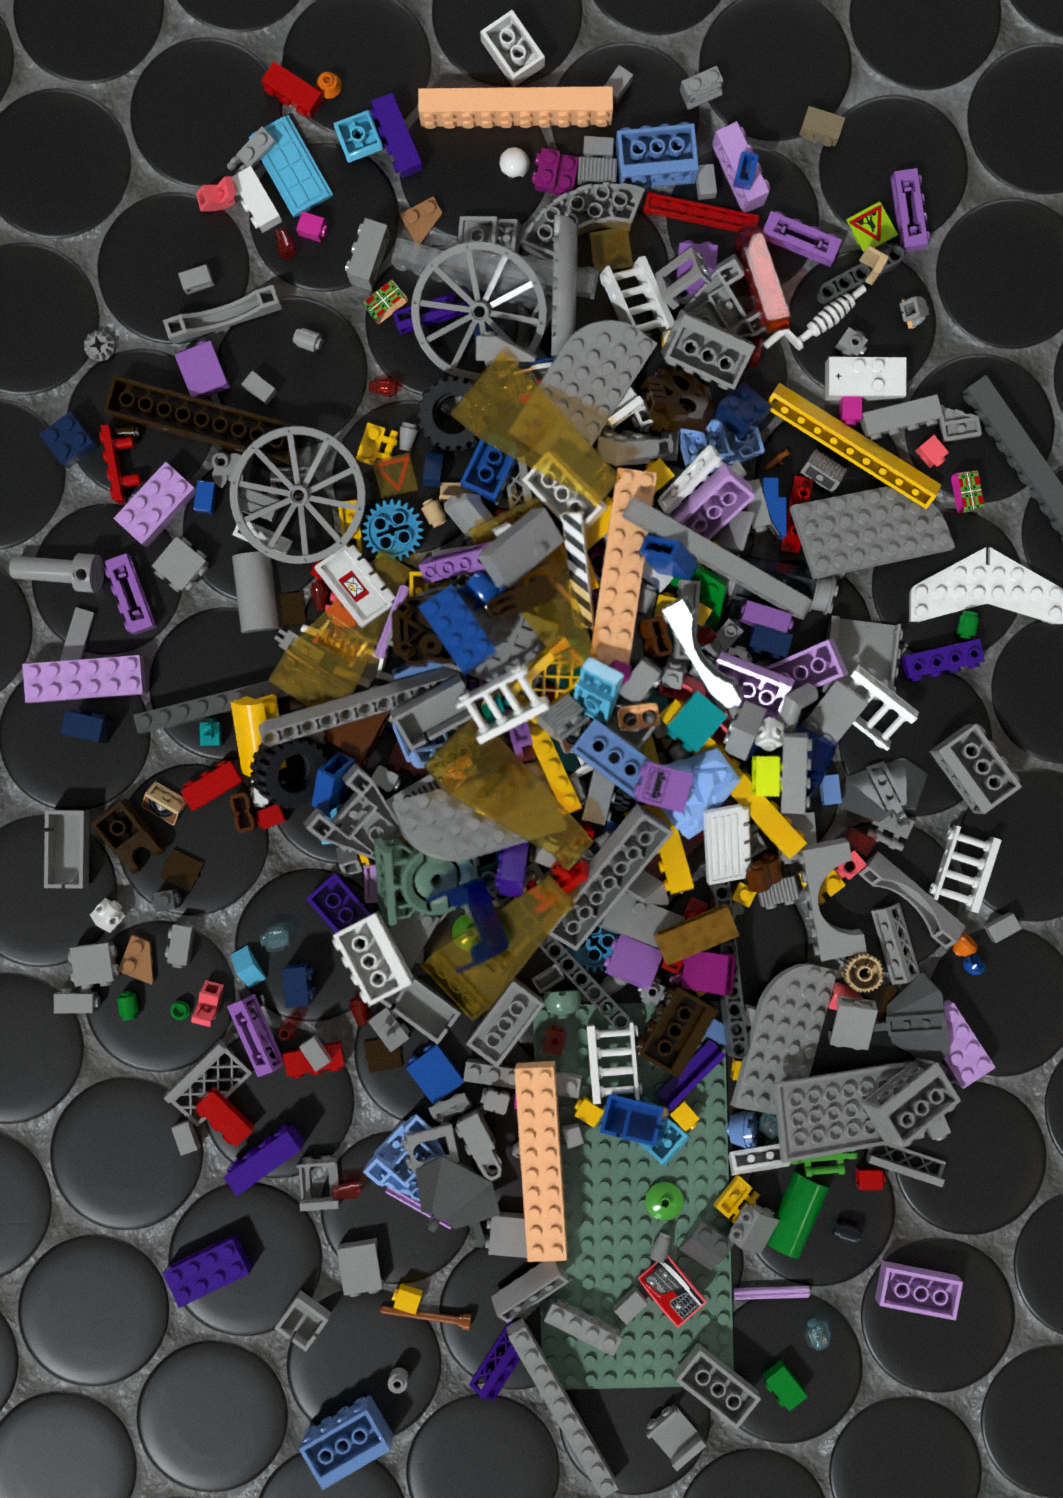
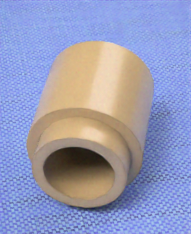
M431 498L423 503L424 507L421 510L430 525L432 524L436 528L447 521L445 518L447 515L438 500L434 501Z

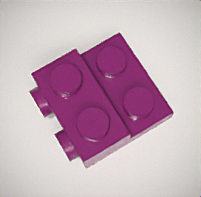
M542 148L541 153H537L535 165H539L538 171H534L532 177L535 191L556 195L573 191L579 157L563 155L561 151Z

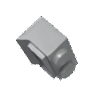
M715 66L681 81L679 91L688 110L723 95L721 88L723 79L718 67Z

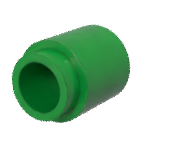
M962 611L956 634L960 635L959 638L971 640L972 637H976L979 618H977L978 613Z
M132 991L121 992L120 996L117 997L119 1016H122L124 1021L137 1018L139 1009L136 994L132 993Z

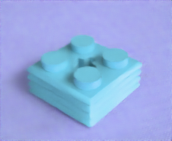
M369 110L334 123L335 131L347 162H352L383 150L382 142ZM356 134H359L361 138L357 139Z

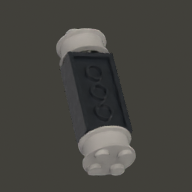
M742 554L736 555L811 599L813 602L808 612L813 609L823 611L824 615H827V613L831 614L833 609L832 599L838 593L839 586L836 585L838 576L832 575L813 579L808 567ZM711 571L728 582L727 593L728 596H731V599L749 600L758 604L777 607L718 572Z

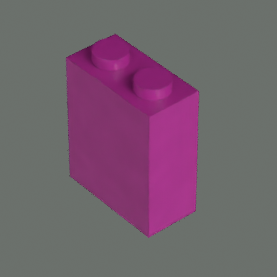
M704 950L682 960L684 964L680 978L682 988L721 995L733 993L736 955Z

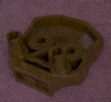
M657 368L651 377L647 376L640 388L642 392L641 399L645 403L648 418L653 421L648 429L650 430L649 433L653 436H658L662 428L669 431H680L683 428L704 432L716 409L710 387L695 374H690L684 370L675 371L673 368Z
M423 596L406 597L391 612L393 652L402 657L411 667H427L429 663L453 665L455 661L418 607L429 599L424 600ZM410 627L418 631L411 637ZM431 642L435 644L433 649L428 648V644Z

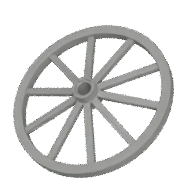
M484 241L458 244L435 257L419 277L414 289L411 305V317L415 335L423 351L431 361L450 375L465 377L474 381L496 380L511 374L510 368L525 364L526 362L515 361L507 367L492 371L491 361H485V373L468 372L457 368L477 323H479L480 334L486 331V321L498 335L513 342L490 316L538 325L535 336L527 348L528 351L534 354L544 334L547 320V305L543 287L532 267L509 248ZM472 250H486L503 255L482 300ZM466 251L475 301L438 267L449 257ZM507 260H512L525 272L530 282L487 303ZM433 271L470 306L421 300L425 284ZM534 287L538 300L539 318L491 310L497 305ZM420 306L467 312L469 314L426 337L421 324ZM477 306L485 309L484 316L476 315L475 308ZM472 319L452 363H447L434 351L429 342Z
M284 427L261 436L241 455L231 478L230 504L239 530L253 547L275 560L293 564H304L329 557L351 540L358 530L364 515L366 488L363 474L356 459L337 439L313 428ZM294 435L312 436L324 441L302 485ZM287 436L295 486L260 450L261 447L275 439ZM330 444L345 458L350 468L308 488ZM256 454L290 490L241 481L244 469L252 456ZM351 474L355 477L357 504L311 495ZM239 487L288 496V498L243 517L239 502ZM299 490L304 493L302 501H297L295 498V494ZM309 501L356 510L349 528L342 537L336 533ZM291 503L267 546L264 545L251 532L246 523ZM304 506L336 541L329 548L309 555ZM297 507L303 556L287 555L273 550Z

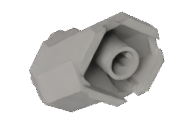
M464 493L461 494L462 498L456 499V496H451L444 503L446 513L464 533L467 546L487 543L496 539L492 530L500 526V524L487 510L481 495Z

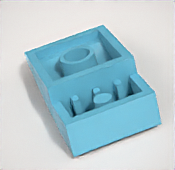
M589 657L581 667L580 679L575 685L574 692L575 701L583 707L582 713L607 725L617 702L624 674Z
M645 1095L640 1099V1102L656 1105ZM669 1116L666 1127L662 1126L661 1130L665 1131L661 1148L638 1143L664 1166L672 1160L691 1138Z

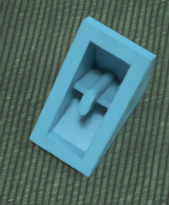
M248 945L231 954L236 974L249 988L266 979Z

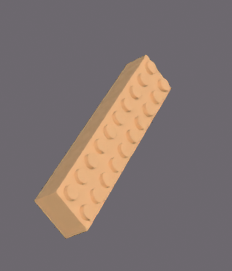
M613 87L418 89L421 127L427 129H434L438 126H443L447 129H452L455 126H463V128L468 129L474 126H482L483 128H492L493 126L529 128L533 125H539L542 128L550 127V125H558L563 128L569 125H577L578 127H587L588 125L606 127L611 125Z
M618 468L616 472L590 650L591 658L607 666L615 659L629 664L644 566V557L639 551L645 536L648 535V532L624 519L622 514L631 498H636L652 507L657 473Z
M555 1061L516 1063L515 1084L528 1262L567 1261L568 1244Z

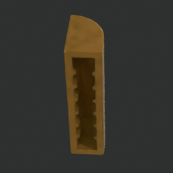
M722 904L655 932L653 935L660 953L668 966L738 937L739 933L728 906Z

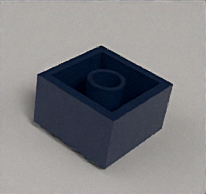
M743 382L719 403L714 417L740 440H743L766 420L772 406Z
M68 412L39 434L61 465L67 469L99 447L79 419L71 412Z
M756 623L750 628L745 648L752 655L759 656V654L767 655L766 659L777 662L787 657L793 635Z
M72 708V712L65 711L60 734L94 742L108 743L113 721L108 720L107 715L91 713L89 715V711Z
M310 963L286 965L282 969L285 1008L309 1006L314 1001V998H316V988L312 986V979L315 977L314 967H311Z

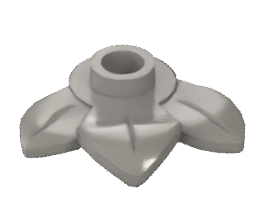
M218 452L213 456L212 465L214 470L212 477L220 488H223L227 481L231 482L233 471L241 457L240 454L232 453L228 455L224 452ZM220 459H225L224 465H219Z

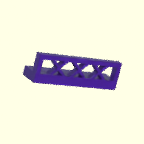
M454 292L429 301L452 304L454 299L460 296ZM466 301L456 304L470 306ZM411 306L393 311L400 335L414 331L412 317L400 322L398 318L402 314L411 316ZM420 306V309L425 308L429 310V313L420 315L422 328L469 314L467 312L446 309L434 310L435 308Z
M709 1039L692 1056L680 1079L673 1075L655 1093L672 1110L726 1056L725 1053Z
M514 1320L510 1321V1322L506 1325V1327L509 1326V1325H511V1324H513L515 1321H514ZM506 1327L469 1383L483 1400L494 1401L520 1361L519 1355L508 1338ZM505 1344V1353L503 1356H499V1348ZM495 1360V1369L489 1373V1364ZM481 1377H484L485 1385L481 1389L477 1383Z

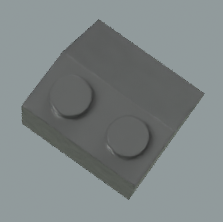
M699 1216L678 1249L709 1270H712L724 1260L734 1243L728 1239V1234Z

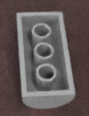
M248 552L232 556L241 633L280 629L272 559L261 552Z

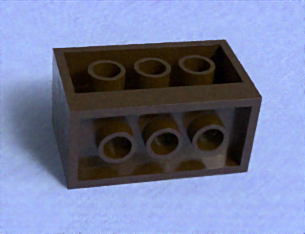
M674 982L673 986L669 985L666 989V998L663 1003L661 1001L658 1003L655 1009V1017L649 1019L645 1026L647 1030L644 1036L640 1035L635 1045L637 1046L636 1050L639 1056L680 1079L717 1015L718 1009L715 1005ZM686 1008L687 1011L681 1014L680 1010ZM676 1025L677 1028L671 1031L670 1027ZM664 1042L667 1043L665 1047L660 1046Z

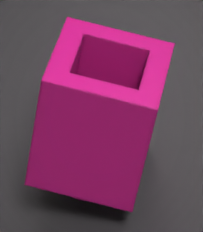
M302 211L296 230L299 236L321 242L322 237H325L327 234L328 226L324 218Z
M843 396L839 400V420L848 426H855L856 423L862 420V396Z

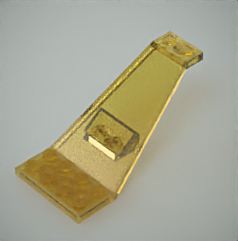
M501 352L498 353L450 413L480 440L575 491L596 508L622 477L602 459L538 385ZM536 418L540 419L539 425L534 424ZM526 433L528 439L523 441L522 435Z
M549 875L527 892L441 946L420 966L471 1021H474L492 1007L561 918L576 903Z

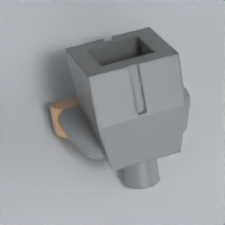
M910 297L903 299L902 303H899L901 312H903V320L907 322L910 329L921 324L926 319V316L929 315V307L923 297Z

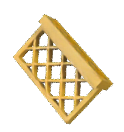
M559 635L528 664V673L525 674V677L531 687L532 680L536 677H542V688H533L534 691H541V698L545 696V691L555 692L554 700L549 704L550 707L575 688L580 676H573L574 665L583 666L585 662L569 645L566 638ZM566 649L571 653L570 662L561 661V653ZM550 664H557L556 675H546L547 667ZM560 664H570L569 675H560ZM546 678H556L555 689L545 688ZM559 678H569V686L566 689H559ZM518 679L507 683L515 698L517 694L524 691ZM529 697L527 702H520L516 698L520 706L524 707V705L530 704ZM538 715L530 719L534 724L537 723Z

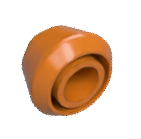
M324 72L318 77L316 89L322 93L323 98H334L341 91L342 83L336 74Z
M962 932L959 940L953 944L952 950L959 957H966L977 952V944L968 934Z

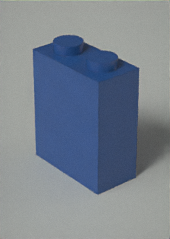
M646 535L639 551L658 574L691 580L698 564L681 541Z
M338 752L318 769L311 806L328 814L349 795L350 787L345 784L342 777L355 764V759Z
M430 1043L423 1049L424 1053L420 1056L415 1054L407 1061L409 1064L406 1069L434 1105L465 1081H463L464 1076L441 1045Z

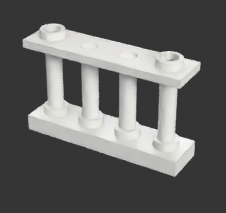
M646 256L639 257L631 266V269L614 274L610 266L605 267L599 275L600 281L605 287L620 322L630 324L641 332L654 328H659L661 332L672 329L675 321L667 303L662 300L657 281ZM632 276L637 278L640 286L621 291L617 284L618 280ZM640 293L644 294L648 303L628 308L624 298ZM649 310L652 311L655 320L636 326L632 315Z
M709 444L657 499L664 513L669 515L675 508L677 509L682 504L681 502L696 490L694 488L701 481L705 482L710 477L708 474L714 467L719 469L724 464L714 446ZM738 460L732 466H729L742 478L747 474Z
M527 663L523 665L517 664L500 677L471 692L465 691L458 696L456 702L457 709L466 706L479 727L476 734L479 744L549 710L550 702L546 695L542 698L537 697L525 677V674L528 673ZM518 679L530 699V704L524 707L520 706L507 683ZM499 687L513 709L512 713L507 716L502 714L490 692ZM483 697L496 718L495 722L491 724L485 723L472 701Z
M858 664L852 671L851 677L853 681L848 687L854 691L859 685H863L868 689V693L863 699L870 703L874 697H878L883 701V705L868 722L858 716L853 725L874 740V743L879 748H884L888 751L892 742L889 739L904 721H909L913 724L918 717L919 711ZM889 709H893L899 716L882 734L874 726Z
M953 825L947 832L946 838L948 842L935 882L930 886L929 894L935 900H938L939 895L963 902L967 906L966 910L979 913L1002 840L989 837L988 840L983 841L960 833L961 827ZM957 840L983 848V857L977 859L955 852L954 848ZM951 858L977 866V869H979L977 876L973 878L948 870ZM945 877L970 884L973 887L971 895L966 896L942 888Z
M630 1020L629 1028L620 1031L617 1029L599 1030V1028H595L594 1023L586 1024L593 1104H601V1098L609 1094L634 1093L635 1100L640 1101L639 1095H643L642 1083H638L635 1049V1037H638L637 1025H633V1021ZM630 1035V1047L596 1048V1040H599V1038ZM631 1055L632 1066L598 1067L597 1059H601V1057ZM633 1074L634 1085L607 1088L599 1086V1079L603 1078V1076Z

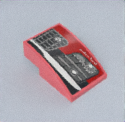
M669 1255L664 1263L655 1261L637 1277L649 1295L677 1328L707 1303L703 1294Z

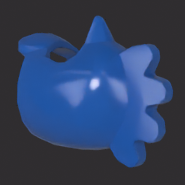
M478 570L468 580L466 585L458 587L457 591L463 596L470 594L475 597L476 603L472 609L475 611L485 608V605L491 599L507 593L506 590L509 588L496 587L487 571Z

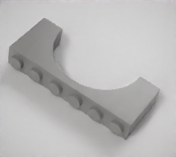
M844 837L805 845L800 849V853H797L799 864L803 866V871L800 874L802 882L806 884L804 897L809 902L807 915L809 920H812L810 933L812 938H815V944H813L815 956H818L821 961L867 953L864 934L860 929H842L830 924L822 917L818 905V894L825 877L837 866L852 861L849 841Z

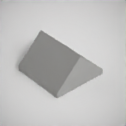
M644 870L625 891L642 903L668 905L669 903L664 883Z

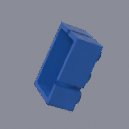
M609 1094L600 1133L661 1148L665 1132L661 1128L662 1126L666 1127L670 1109Z

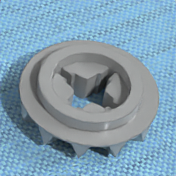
M95 330L88 334V337L84 340V350L91 359L104 361L112 356L115 350V342L107 332ZM97 339L101 343H105L101 346V353L97 347H94V345H97Z

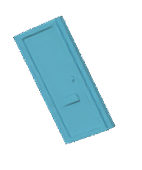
M289 115L283 116L265 126L264 128L277 142L261 161L293 218L299 216L302 211L306 212L333 196Z

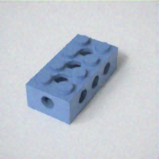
M595 718L570 749L571 752L633 798L635 797L633 795L635 784H639L641 777L638 776L641 764L644 765L645 761L653 763ZM595 741H600L603 745L600 752H596L593 749ZM613 752L618 755V761L615 764L609 761V755ZM628 764L634 768V772L630 776L626 775L624 771Z

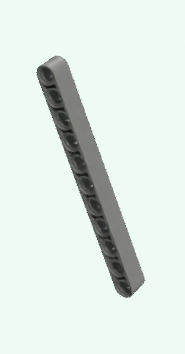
M631 498L622 514L624 519L653 536L681 541L695 560L787 613L792 614L794 617L799 619L805 618L813 602L811 599L636 498Z
M443 667L266 720L259 725L258 731L263 744L273 746L398 708L458 674L465 686L468 679L466 675L464 676L459 671Z

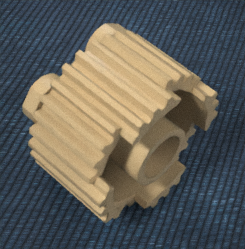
M868 953L852 955L851 957L848 956V960L845 959L846 963H843L844 967H842L841 974L849 987L857 992L866 993V991H874L875 988L878 989V986H881L880 982H883L882 974L884 972L881 971L883 968L880 967L881 964L877 958ZM861 969H864V972H866L864 976L860 975Z

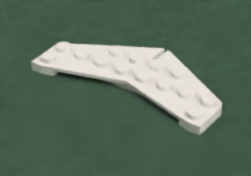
M985 547L914 585L909 592V622H921L983 604H990L1042 620L1046 623L1063 624L1062 588L991 547L988 548V565H986Z

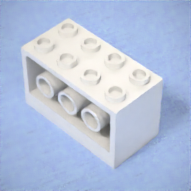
M379 910L333 935L335 938L332 940L337 950H341L343 957H341L345 967H349L352 971L351 979L355 985H359L361 989L360 996L364 1003L367 1002L371 1006L413 983L414 977ZM359 938L365 940L364 946L359 944ZM368 956L374 958L373 963L367 960ZM377 973L383 976L382 980L377 979Z

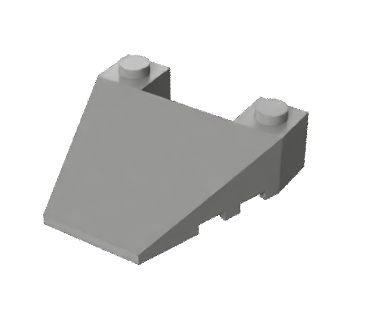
M736 254L720 262L709 275L711 283L707 284L704 281L683 308L687 312L742 337L756 336L774 325L773 318L764 303L747 313L730 284L745 276V270Z
M354 764L342 779L355 793L332 819L316 808L304 821L306 829L324 842L338 845V847L349 849L375 860L374 839L382 838L383 841L398 839L402 832L397 819L370 775Z

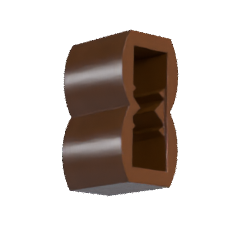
M663 616L640 620L639 631L644 639V650L647 657L657 658L672 654V643L667 635V624Z
M243 792L231 795L230 806L235 814L234 824L237 831L243 833L256 830L258 823L256 815L252 811L253 800L250 798V794Z
M766 853L758 861L752 862L746 868L749 890L751 892L763 893L783 879L780 856Z

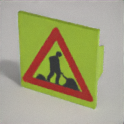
M880 201L846 219L852 230V235L863 252H865L868 246L875 248L898 236Z

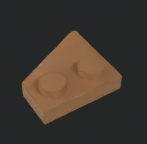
M434 196L400 214L417 249L421 247L423 240L431 233L433 226L443 216Z
M132 935L119 970L121 973L152 985L154 984L151 941Z

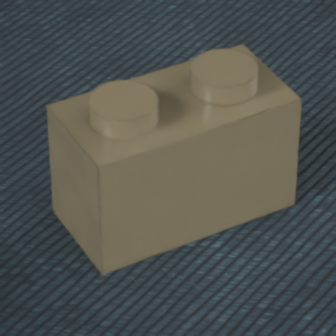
M809 106L799 135L809 141H819L824 146H835L845 117Z

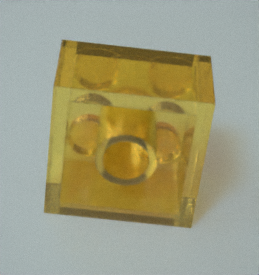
M627 226L589 233L595 273L602 272L606 266H610L611 270L633 266Z

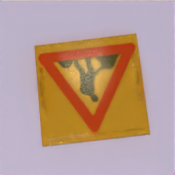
M409 453L372 461L381 499L418 490Z

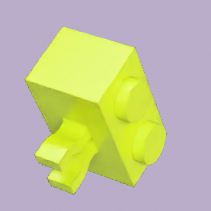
M752 756V796H779V792H782L780 773L782 772L783 764L780 761V757Z

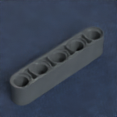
M892 246L881 252L889 256L879 276L899 265L904 257V251L901 247ZM890 254H895L898 260H892ZM860 263L827 281L817 292L818 302L827 305L842 297L843 294L850 293L861 285L866 284L865 280L872 268L864 263ZM856 272L863 273L864 278H858ZM840 281L846 282L848 287H847V288L841 287L840 284H839V282H840ZM823 290L829 291L830 294H831V296H830V297L824 296L823 293H822V291H823Z

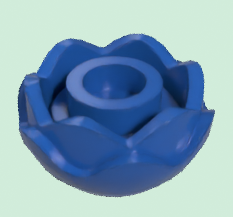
M971 954L964 957L963 966L967 972L972 975H980L985 972L986 965L980 961L978 956Z

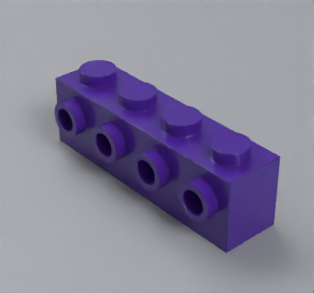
M393 93L372 100L370 113L373 120H377L380 125L377 129L381 139L385 137L387 144L384 146L388 156H393L394 162H392L395 173H400L401 178H405L422 171L421 160Z
M980 639L901 657L905 679L912 678V682L924 679L923 675L927 674L935 677L942 675V671L949 670V673L961 671L960 667L968 666V669L979 667V663L985 661Z

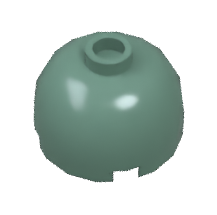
M579 989L543 992L545 1008L551 1014L558 1015V1019L569 1018V1014L575 1013L580 1008L582 994Z

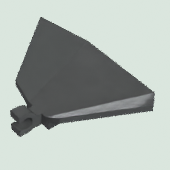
M905 758L888 763L882 761L867 766L866 770L847 777L841 794L842 803L838 804V807L877 822H881L888 815L894 813L899 827L907 825L905 820L907 816L903 810L917 809L928 774Z
M922 972L887 1005L886 1022L875 1021L873 1032L888 1031V1036H890L894 1045L918 1058L940 1064L951 1051L943 994L926 974Z
M442 1155L416 1169L421 1212L433 1214L427 1222L428 1230L435 1232L441 1219L445 1220L454 1229H458L500 1215L493 1182L477 1174L470 1167L460 1162L456 1163Z

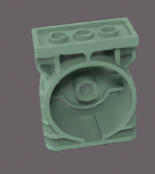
M382 838L374 839L379 911L389 926L397 925L396 920L410 918L415 910L426 915H441L455 910L459 905L462 909H465L469 903L476 907L481 902V893L478 890V884L481 881L480 875L477 873V866L480 864L478 856L464 861H456L459 866L457 870L451 861L436 859L426 854L424 859V853L413 847L407 840L403 842L400 839L383 841ZM438 874V877L436 879H432L433 876ZM412 880H414L416 889L423 897L417 896L414 892ZM397 889L400 891V893L394 894Z

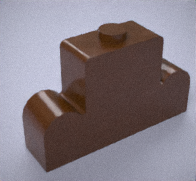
M391 710L329 728L324 738L343 749L341 753L355 759V764L363 770L391 716Z

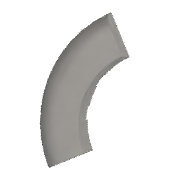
M603 182V184L584 185L569 193H564L540 211V214L527 228L520 244L529 253L553 262L555 215H563L572 219L577 226L578 236L600 228H617L630 232L645 188L626 183L613 184Z
M555 215L551 357L557 356L566 340L575 332L578 231L574 221L563 215Z

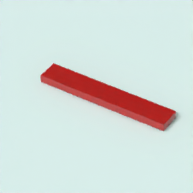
M647 192L643 211L644 213L752 236L756 234L760 216Z

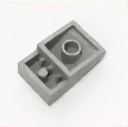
M460 216L458 244L474 241L491 242L509 248L518 254L521 224L518 219H498V217ZM472 250L474 259L500 261L503 256L492 251ZM466 251L457 254L458 256L467 257Z

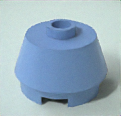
M744 1110L730 1116V1121L727 1124V1134L730 1136L732 1144L745 1149L756 1147L757 1139H754V1137H756V1131H758L757 1116H754L755 1112Z

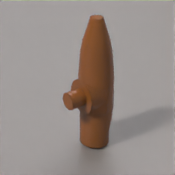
M785 449L768 462L764 470L767 471L778 464L782 466L784 464L782 462L783 459L789 455L788 450Z

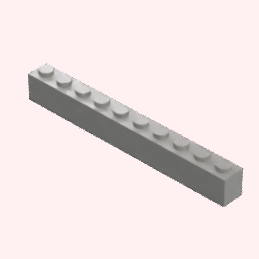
M521 1318L507 1326L506 1330L509 1340L601 1498H605L617 1491L618 1485L612 1471L525 1320Z

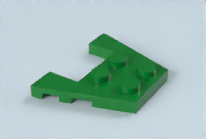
M698 563L691 581H701L699 603L712 609L705 624L717 632L720 627L728 582ZM674 577L661 593L657 592V595H662L663 592L673 594L676 589H679V580L687 579Z

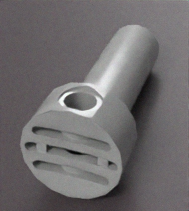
M78 553L73 560L13 556L9 564L10 576L13 579L72 583L74 590L78 592L98 593L104 580L103 560L100 555Z

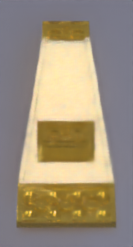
M538 496L468 529L474 545L494 541L496 539L492 531L494 528L506 522L512 526L532 508H544ZM558 546L515 584L522 581L524 583L525 580H529L531 577L547 571V576L557 597L521 615L553 655L563 675L583 665L589 657L596 659L598 656L590 641L560 546Z
M380 550L371 564L374 571L369 575L372 576L377 573L386 584L381 590L389 588L396 597L399 587L406 584L409 579V572H413V570ZM337 599L285 651L268 681L308 707L352 695L382 634L391 608L364 628H361L341 601ZM332 632L337 634V638L332 636ZM348 643H352L353 648H349Z
M473 718L466 721L423 766L448 795L552 854L565 870H569L592 845L593 840L499 736L479 744L476 739L478 725Z

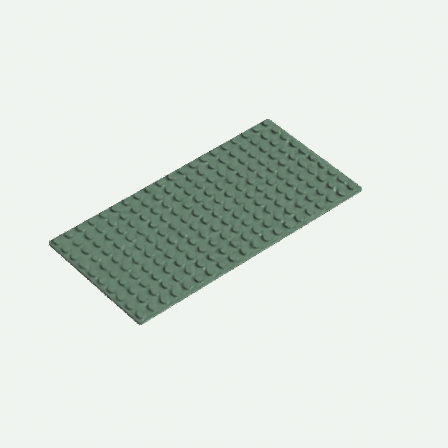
M708 1001L718 1009L714 1019L723 1024L721 1001ZM618 1003L627 1013L629 1019L633 1021V1025H637L638 1037H635V1044L640 1035L644 1036L647 1030L645 1026L649 1019H653L656 1015L655 1009L657 1004L655 1003L652 1006L646 1003ZM581 1004L575 1013L569 1014V1018L558 1019V1015L551 1014L543 1006L533 1020L534 1062L555 1061L556 1072L582 1075L579 1098L558 1095L568 1244L567 1261L561 1262L565 1267L570 1282L541 1301L542 1352L564 1390L683 1387L676 1382L674 1371L697 1342L734 1371L731 1249L724 1260L712 1270H709L678 1249L699 1216L726 1234H730V1218L725 1217L713 1206L729 1185L726 1056L683 1098L699 1116V1123L694 1129L686 1131L691 1138L672 1160L664 1166L637 1142L600 1133L604 1113L594 1128L574 1116L575 1109H573V1106L578 1099H582L585 1095L592 1100L586 1024L594 1023L595 1028H599V1030L616 1028L593 1004ZM603 1004L602 1009L609 1011L613 1004ZM686 1008L681 1009L680 1013H685L687 1011ZM619 1016L615 1022L618 1025H622L625 1023L626 1018ZM676 1025L670 1027L671 1031L677 1028ZM630 1035L599 1038V1040H596V1048L630 1047ZM704 1035V1037H703L702 1041L700 1042L699 1046L697 1047L695 1053H696L710 1038H708V1037H706V1036ZM713 1041L726 1055L725 1047ZM664 1042L660 1046L665 1047L667 1043ZM636 1050L638 1083H642L643 1095H639V1098L641 1099L645 1095L657 1106L669 1109L655 1092L673 1075L639 1056ZM631 1055L608 1056L597 1059L598 1067L602 1068L632 1066ZM633 1074L603 1076V1078L599 1079V1086H603V1088L634 1085ZM634 1093L615 1095L635 1100ZM608 1095L601 1098V1104H599L604 1108V1112ZM579 1121L584 1144L567 1148L562 1125ZM663 1181L675 1184L681 1190L684 1198L681 1212L675 1218L666 1221L654 1218L648 1212L645 1204V1197L649 1188ZM663 1200L661 1204L663 1206H666L669 1202L667 1200ZM660 1232L671 1236L668 1255L691 1279L692 1283L707 1301L679 1328L667 1317L637 1278L655 1262V1260L649 1258L651 1254L649 1251ZM633 1287H636L647 1298L648 1305L628 1324H625L614 1312L613 1306ZM552 1296L557 1299H563L570 1306L578 1307L590 1316L600 1318L608 1325L617 1327L621 1331L622 1341L614 1356L545 1322L544 1312Z

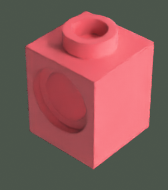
M935 435L915 450L929 468L934 464L938 467L946 460L944 456L949 453Z
M850 850L853 868L850 871L845 870V863L837 866L835 872L842 879L845 877L850 880L867 865L855 850Z

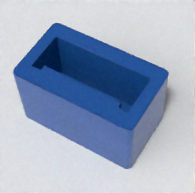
M741 152L733 187L750 190L759 155Z
M197 480L193 510L200 513L214 514L218 487L216 483Z

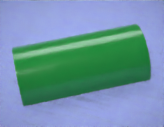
M794 1170L775 1213V1217L779 1219V1222L767 1245L782 1254L799 1259L829 1192L830 1185L812 1177L806 1178L805 1174Z

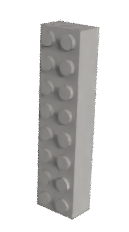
M637 803L590 861L587 880L576 886L573 891L564 895L544 918L542 923L546 933L577 951L673 834L668 823Z

